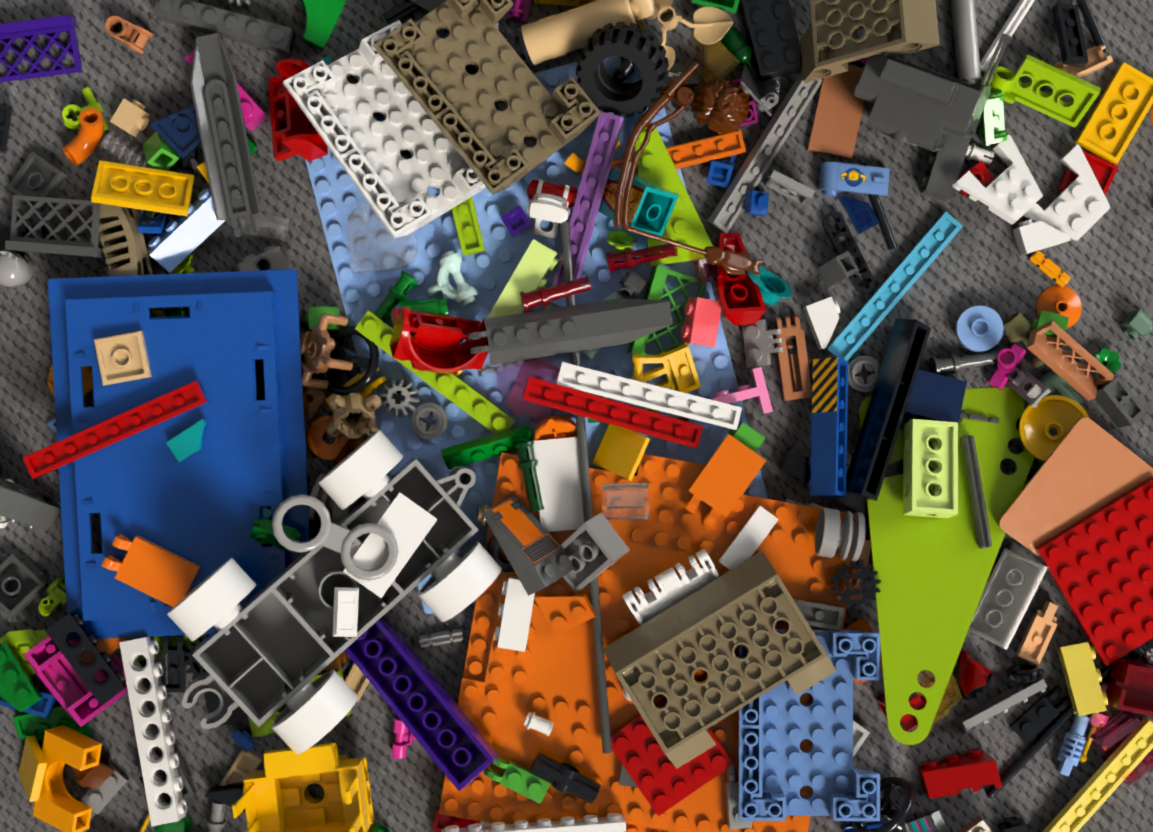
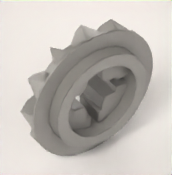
M859 356L853 359L848 365L849 385L860 392L874 390L881 368L879 362L870 356ZM863 367H865L866 371L873 372V374L866 376L865 381L862 377L855 376V374L862 371Z
M425 403L415 409L412 414L411 424L414 432L421 438L435 439L446 430L448 419L442 407L434 403ZM431 412H433V420H436L439 424L431 425L427 431V423L420 420V418H428Z

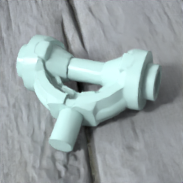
M452 250L441 255L442 260L439 261L440 268L436 278L437 284L428 288L429 294L433 296L442 292L443 295L456 300L458 304L462 303L463 306L475 302V297L478 293L473 286L465 283L460 271L462 263L460 253H455ZM450 273L456 282L457 289L453 288L449 283Z

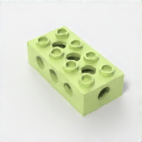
M912 419L904 424L903 515L936 518L953 517L958 514V422Z

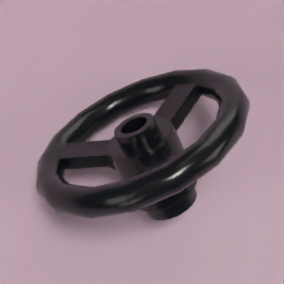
M345 326L335 330L330 335V338H334L335 343L338 341V344L335 345L334 350L330 353V357L332 359L351 361L353 363L352 370L355 366L368 369L356 384L349 387H339L336 385L343 372H349L348 370L334 368L330 376H328L327 371L326 373H319V379L327 380L328 382L326 389L335 395L347 396L350 393L362 391L372 381L378 369L380 356L378 346L355 329L356 326ZM347 335L362 337L369 346L370 358L358 357L355 351L349 349Z
M895 776L880 780V791L884 789L883 799H880V822L883 825L878 828L867 829L862 825L871 821H852L853 829L856 832H898L902 830L906 825L905 818L909 814L914 800L913 787L904 778ZM895 786L901 787L904 790V800L900 809L893 802Z

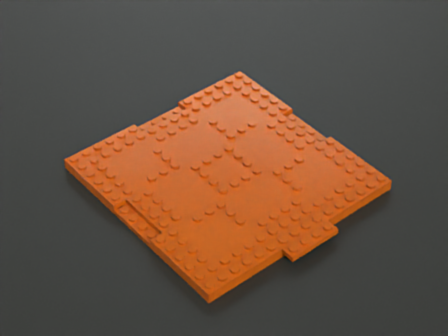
M501 452L492 508L515 495L530 511L523 471L518 467L519 457L517 454ZM643 454L638 465L637 475H634L632 481L608 470L589 467L593 517L602 513L630 549L598 576L604 647L640 626L623 599V594L631 590L636 599H638L634 588L637 586L642 589L644 595L651 592L648 580L652 578L658 588L659 585L654 578L655 576L671 567L679 576L680 574L675 565L680 563L685 571L691 569L692 566L689 563L688 557L692 555L697 563L700 564L695 553L702 549L706 550L719 576L730 571L718 560L759 505L779 520L752 556L761 551L764 553L792 598L844 607L841 629L844 628L848 602L845 601L844 604L840 605L841 597H833V594L837 591L830 588V585L835 584V581L830 577L837 576L838 573L834 570L835 567L841 570L843 568L841 562L844 561L847 565H850V560L848 556L845 560L840 559L838 548L833 558L815 555V531L821 508L743 494L728 516L725 517L720 514L711 527L703 521L712 508L701 500L693 514L684 508L693 495L688 489L705 464ZM539 511L531 512L540 522ZM839 511L840 519L842 520L845 512ZM488 526L486 550L490 539L494 536L490 526ZM576 530L553 531L549 533L561 545ZM500 546L498 550L500 557L508 560ZM850 569L846 572L850 575H853L854 569ZM501 571L493 583L476 599L458 699L459 708L500 756L499 758L508 762L512 761L530 770L536 756L541 753L559 763L564 762L579 770L580 774L600 783L601 787L596 799L591 804L572 793H563L550 784L541 804L485 776L484 771L460 791L445 775L439 814L488 823L504 822L505 824H514L518 820H527L528 823H532L542 818L558 821L562 817L567 816L574 817V819H583L586 815L607 817V814L619 813L620 816L625 815L626 832H808L811 816H786V821H752V828L730 830L727 826L726 770L660 816H657L639 788L619 785L622 763L613 750L612 753H603L592 619L556 637L534 599L525 652L497 647L498 641L494 640L496 626L501 627L502 618L498 617L500 603L505 604L506 595L502 594L503 583L509 580L510 575L517 576L515 571ZM561 577L546 588L535 592V597L539 594H544V596H556L557 594L574 596L575 592L566 580ZM847 577L846 579L850 581L849 583H852V579ZM840 579L842 593L846 589V584L843 579ZM588 584L576 594H586L590 601V588ZM779 620L775 624V629L788 628V622ZM810 626L811 629H827V628H821V627ZM739 645L734 650L737 657H739ZM604 652L610 733L612 734L640 715L633 701H629L624 697L623 685L616 676ZM700 669L694 673V679L698 682H703L707 678L705 670ZM804 693L800 697V703L803 705H807L812 701L810 693ZM662 694L656 695L653 699L654 704L665 696ZM739 710L710 727L734 762L735 780H738ZM534 711L536 712L535 715L554 722L549 736L531 728L529 730L526 729L527 726L523 725L528 712L533 713ZM805 739L800 743V749L803 751H808L812 747V741L809 739ZM493 763L488 767L502 775L505 771L504 768H500ZM803 786L800 789V795L803 797H808L812 793L810 786Z

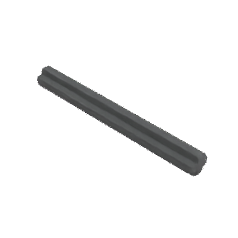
M965 435L961 437V446L977 544L979 548H989L992 546L975 439L973 435Z

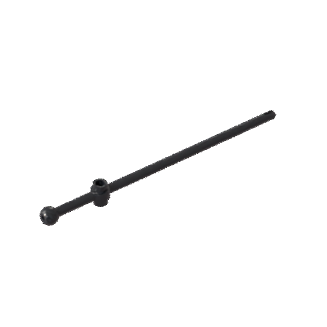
M1139 646L1121 658L1127 659L1129 656H1132L1134 659H1138L1144 654L1145 649ZM1113 663L1101 671L1102 682H1099L1100 686L1111 675ZM1071 703L1000 776L1002 788L1074 714ZM993 784L986 792L987 797L994 798L1002 788H995Z

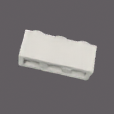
M510 575L509 580L503 583L502 594L506 595L505 604L500 603L498 617L502 618L501 627L496 626L494 640L498 641L497 647L525 652L535 593L528 596L519 578Z

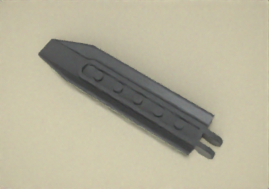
M219 33L196 37L190 85L216 221L231 220L235 237L242 236V227L239 218L245 217L249 234H255L256 227L253 215L261 213V206L236 75Z
M618 298L484 319L486 331L468 334V339L478 340L487 337L488 346H476L471 348L470 351L471 354L489 352L491 365L628 344L670 326L673 322L669 301Z

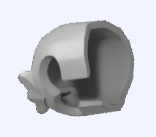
M0 250V284L7 287L26 284L34 272L31 258L27 255L22 258L18 251Z

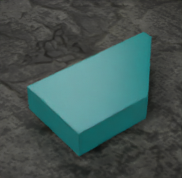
M201 419L166 442L178 462H182L201 449L204 426H206L205 419Z

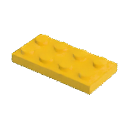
M1123 62L1075 143L1116 165L1153 104V79Z
M99 160L91 200L93 203L188 217L194 175Z

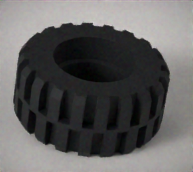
M617 22L615 26L609 23L604 25L603 29L598 28L593 32L592 37H589L577 61V83L583 88V91L596 107L598 106L602 109V112H611L617 116L626 114V117H631L635 115L636 111L638 114L645 112L647 107H652L656 103L657 98H659L668 75L669 63L668 58L665 57L666 50L664 46H659L660 40L655 35L653 37L650 36V31L645 27L642 30L637 28L638 24L630 23L629 26L625 25V22ZM613 56L627 58L637 65L641 71L642 79L633 83L617 81L607 73L603 60Z

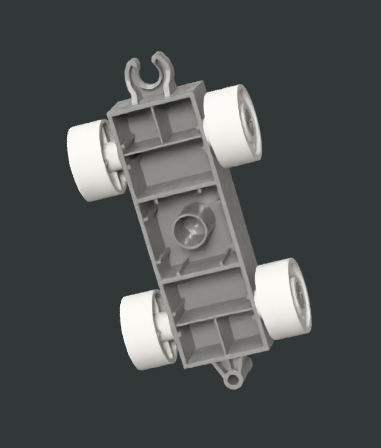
M381 430L370 436L318 482L341 510L347 508L359 497L363 496L365 498L337 524L350 530L361 524H377L399 492L437 518L435 524L382 598L343 572L345 567L342 564L339 552L320 545L312 551L301 554L241 607L239 602L254 589L256 583L233 558H230L167 613L191 641L196 640L212 626L216 628L215 631L196 646L192 654L208 673L205 676H200L187 687L181 702L182 706L186 709L191 708L203 692L211 691L217 694L220 699L219 707L217 710L205 714L200 723L203 729H210L225 723L231 716L232 711L239 706L259 727L280 707L286 704L287 707L274 720L271 728L296 755L316 744L345 717L358 699L356 693L335 670L326 672L311 683L310 681L430 573L433 575L419 590L418 596L441 622L451 619L469 606L500 574L501 566L479 541L471 543L457 554L455 552L478 531L477 527L459 508L468 489L475 484L476 477L474 472L468 468L456 466L449 471V476L434 480L417 459L411 458L391 477H388L387 473L404 456ZM370 533L362 534L352 543L350 549L351 559ZM334 587L359 588L357 637L332 636Z

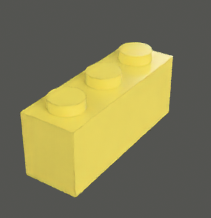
M1089 642L1057 647L1074 715L1082 716L1107 711L1105 705H1108V698L1105 691H1101L1099 682H1102V676L1099 668H1095L1093 659H1096L1094 648L1089 646Z

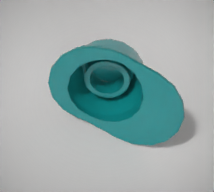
M762 265L759 266L760 275L746 270L748 276L758 285L764 303L775 305L781 298L791 296L792 288L790 285Z

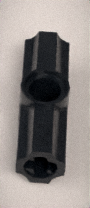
M541 753L536 756L530 769L531 773L549 781L557 790L566 794L572 793L591 804L596 799L601 787L600 783L580 774L579 770L564 762L559 763Z

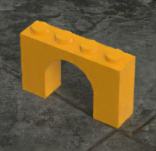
M64 725L45 730L42 752L47 761L39 799L34 803V817L63 832H82L89 829L92 807L76 800L68 793L63 780V769L65 763L80 771L99 765L102 743Z

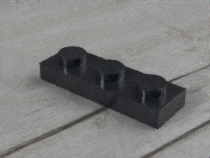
M1056 3L1052 10L1062 63L1084 67L1088 62L1078 5Z

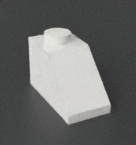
M1032 219L1018 223L1019 228L1013 230L1020 256L1071 241L1069 235L1042 221L1033 223Z
M832 297L803 307L818 350L827 347L839 320L838 313H840V307L836 300L833 301Z

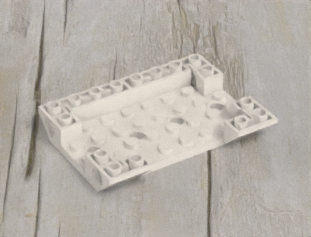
M399 20L362 39L359 49L331 64L326 65L322 60L283 81L284 86L393 238L413 233L486 188L373 47L374 44L402 25ZM349 75L355 76L358 79V83L351 84L347 81L346 77ZM381 113L384 115L385 120L377 121L374 119L373 114ZM400 151H409L412 158L404 159L400 155ZM430 187L435 188L439 196H430L427 189Z

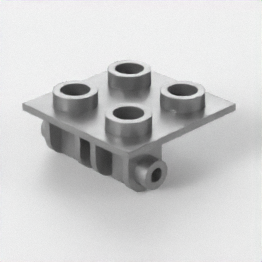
M744 64L740 81L742 90L747 95H752L760 111H766L771 116L772 107L779 101V81L770 79L762 85Z

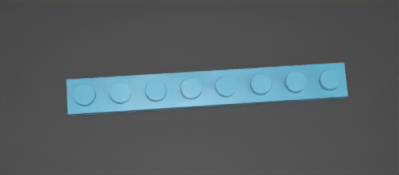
M944 212L826 350L834 357L848 361L960 231L963 225L948 212Z

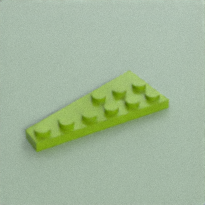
M647 127L642 130L636 141L635 152L641 147ZM655 128L651 132L646 148L638 158L637 171L638 176L679 195L662 237L703 250L705 247L713 246L657 128ZM646 237L648 248L667 244ZM677 247L678 256L649 262L650 266L706 258L703 254Z

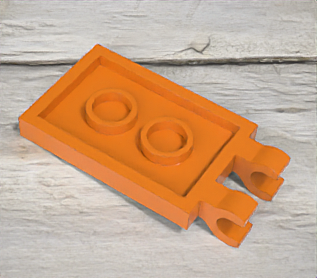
M727 434L688 489L693 495L684 508L693 514L701 500L712 508L703 521L712 527L720 514L725 517L728 516L767 460Z
M121 534L115 537L112 545L128 551L124 560L121 561L109 555L105 557L101 565L106 569L116 571L115 579L172 607L187 596L201 566L138 535L134 540H131Z

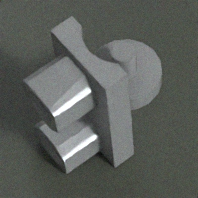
M1016 367L1007 376L1009 379L1007 384L1034 408L1038 405L1041 398L1051 392L1024 367L1020 370Z

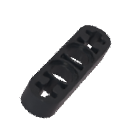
M838 212L828 213L824 217L822 225L837 256L849 251L851 256L858 258L860 262L859 271L864 268L865 272L861 273L863 279H869L870 283L867 284L868 288L865 289L864 286L860 287L858 284L861 282L859 275L855 278L853 275L850 276L849 279L854 289L859 293L870 292L875 286L874 277L843 216ZM831 216L833 219L837 218L839 220L836 224L838 230L843 228L845 231L835 237L832 235V233L836 232L834 226H828L829 217ZM843 236L849 240L848 248L841 249L838 246L837 240L839 237Z

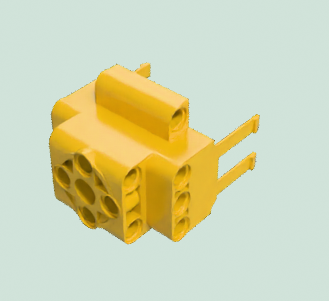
M336 742L313 745L297 755L291 748L265 751V770L250 771L249 775L243 780V795L235 804L231 805L233 818H237L245 809L248 828L246 832H368L371 824H373V806L367 760L365 757L348 759L346 754L338 755ZM308 785H320L324 790V797L320 799L311 797L308 792Z

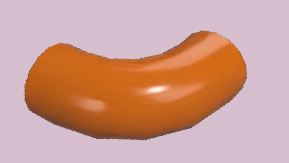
M87 108L80 113V128L77 135L67 145L62 147L63 153L74 166L81 164L94 152L103 136V116L95 108Z

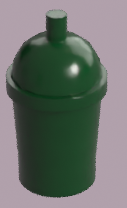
M735 27L730 28L721 41L730 53L733 62L739 65L747 64L751 68L753 66L750 62L753 57L751 45L747 44Z

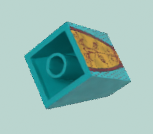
M615 167L612 168L599 207V212L611 220H614L615 191L617 190L620 169ZM634 174L628 204V225L662 236L679 195Z

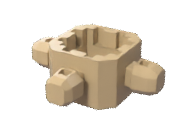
M350 393L344 398L339 395L331 396L329 398V405L333 409V422L328 425L327 433L331 437H336L342 433L348 438H359L363 434L372 436L379 430L375 423L374 411L381 406V398L375 394L365 399L359 393ZM349 412H357L358 414L362 412L358 420L355 418L353 420L350 418L346 420Z

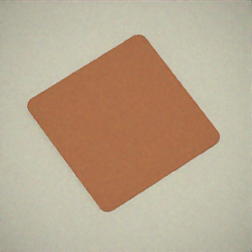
M1082 417L1076 421L1000 517L998 525L1000 529L1039 557L1035 550L1036 547L1153 477V468L1090 418Z

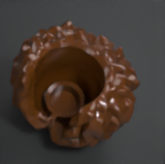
M712 78L708 79V82H705L702 87H696L691 111L698 124L707 123L710 130L719 134H726L738 129L740 124H743L748 119L747 115L750 110L748 107L749 95L741 90L740 85L735 84L733 80Z

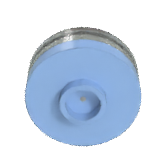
M973 306L965 310L956 320L954 326L955 339L966 351L972 353L988 351L997 345L1002 338L1003 322L995 310L987 306Z

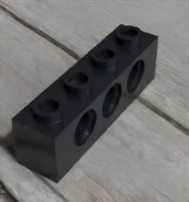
M70 612L45 631L99 704L102 705L125 688L126 685L123 682L126 681V678L119 669L114 671L110 663L113 661L107 652L103 651L101 653L96 645L99 642L91 632L87 634L82 628L85 623L81 617ZM70 632H77L80 635L81 640L78 644L73 645L68 642L67 636ZM82 652H93L95 656L94 661L91 663L83 662L81 659ZM99 669L106 670L109 675L108 679L98 681L95 678V672Z

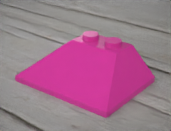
M49 636L24 654L40 680L80 727L128 692L125 681L123 683L126 686L123 690L100 705ZM67 636L68 642L73 645L78 644L81 640H70ZM114 652L110 656L113 661L110 665L114 671L119 669L125 677L123 661ZM99 669L95 672V678L98 681L108 679L109 675L106 670Z

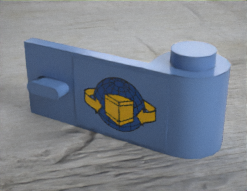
M822 162L820 166L819 191L823 192V196L835 197L837 193L843 191L888 196L890 168L840 162Z

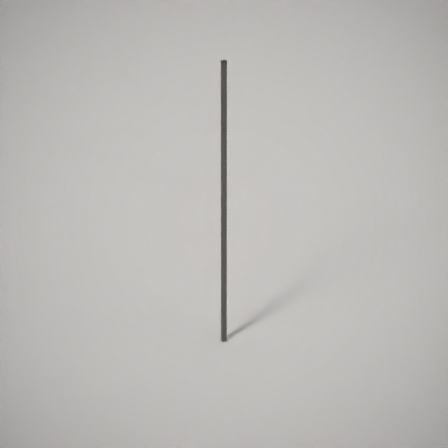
M569 222L560 223L564 280L566 283L573 281L574 277ZM575 294L566 297L567 306L576 305ZM580 351L570 353L571 364L581 367ZM576 415L585 523L593 518L585 417ZM597 577L589 583L591 605L597 613L596 617L592 618L602 749L603 753L607 754L612 753Z

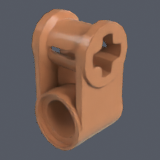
M111 16L105 22V30L114 39L139 54H144L143 49L148 39L153 37L152 33L119 16ZM122 24V30L119 33H114L115 27Z

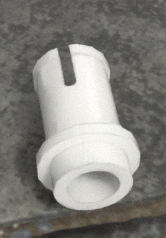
M975 143L969 144L965 156L966 160L983 161L984 164L989 166L992 160L984 156L993 158L994 151L980 148Z
M534 711L533 713L528 712L523 725L527 726L526 729L529 730L531 728L549 736L554 722L535 715L536 712Z

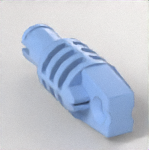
M1075 715L1070 731L1065 733L1057 756V760L1061 761L1057 771L1062 775L1069 776L1072 767H1077L1086 742L1084 733L1090 719L1087 715Z

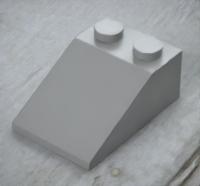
M602 513L585 522L561 544L575 568L564 575L563 578L576 594L630 550Z

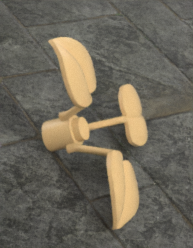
M654 0L658 13L647 17V19L657 17L662 26V42H659L658 45L664 46L666 50L665 57L668 58L669 63L667 71L674 64L675 51L672 47L665 46L667 30L674 29L678 22L690 28H695V39L705 45H711L720 41L733 25V19L726 12L715 7H702L696 10L693 15L694 23H690L683 19L682 16H677L674 8L671 7L673 0Z

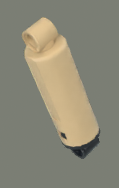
M597 0L557 15L553 14L541 18L533 23L518 26V37L508 39L507 41L522 60L526 59L528 65L532 67L543 63V61L553 60L583 48L589 37H592L593 32L598 28L603 29L606 24L612 23L615 26L617 22H625V25L629 26L630 23L637 24L638 20L656 15L658 11L654 0Z

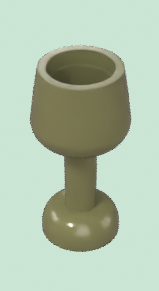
M1016 312L1003 321V332L1009 341H1022L1027 347L1029 334L1032 331V323L1020 312ZM1031 352L1033 355L1031 359L1033 368H1038L1045 364Z

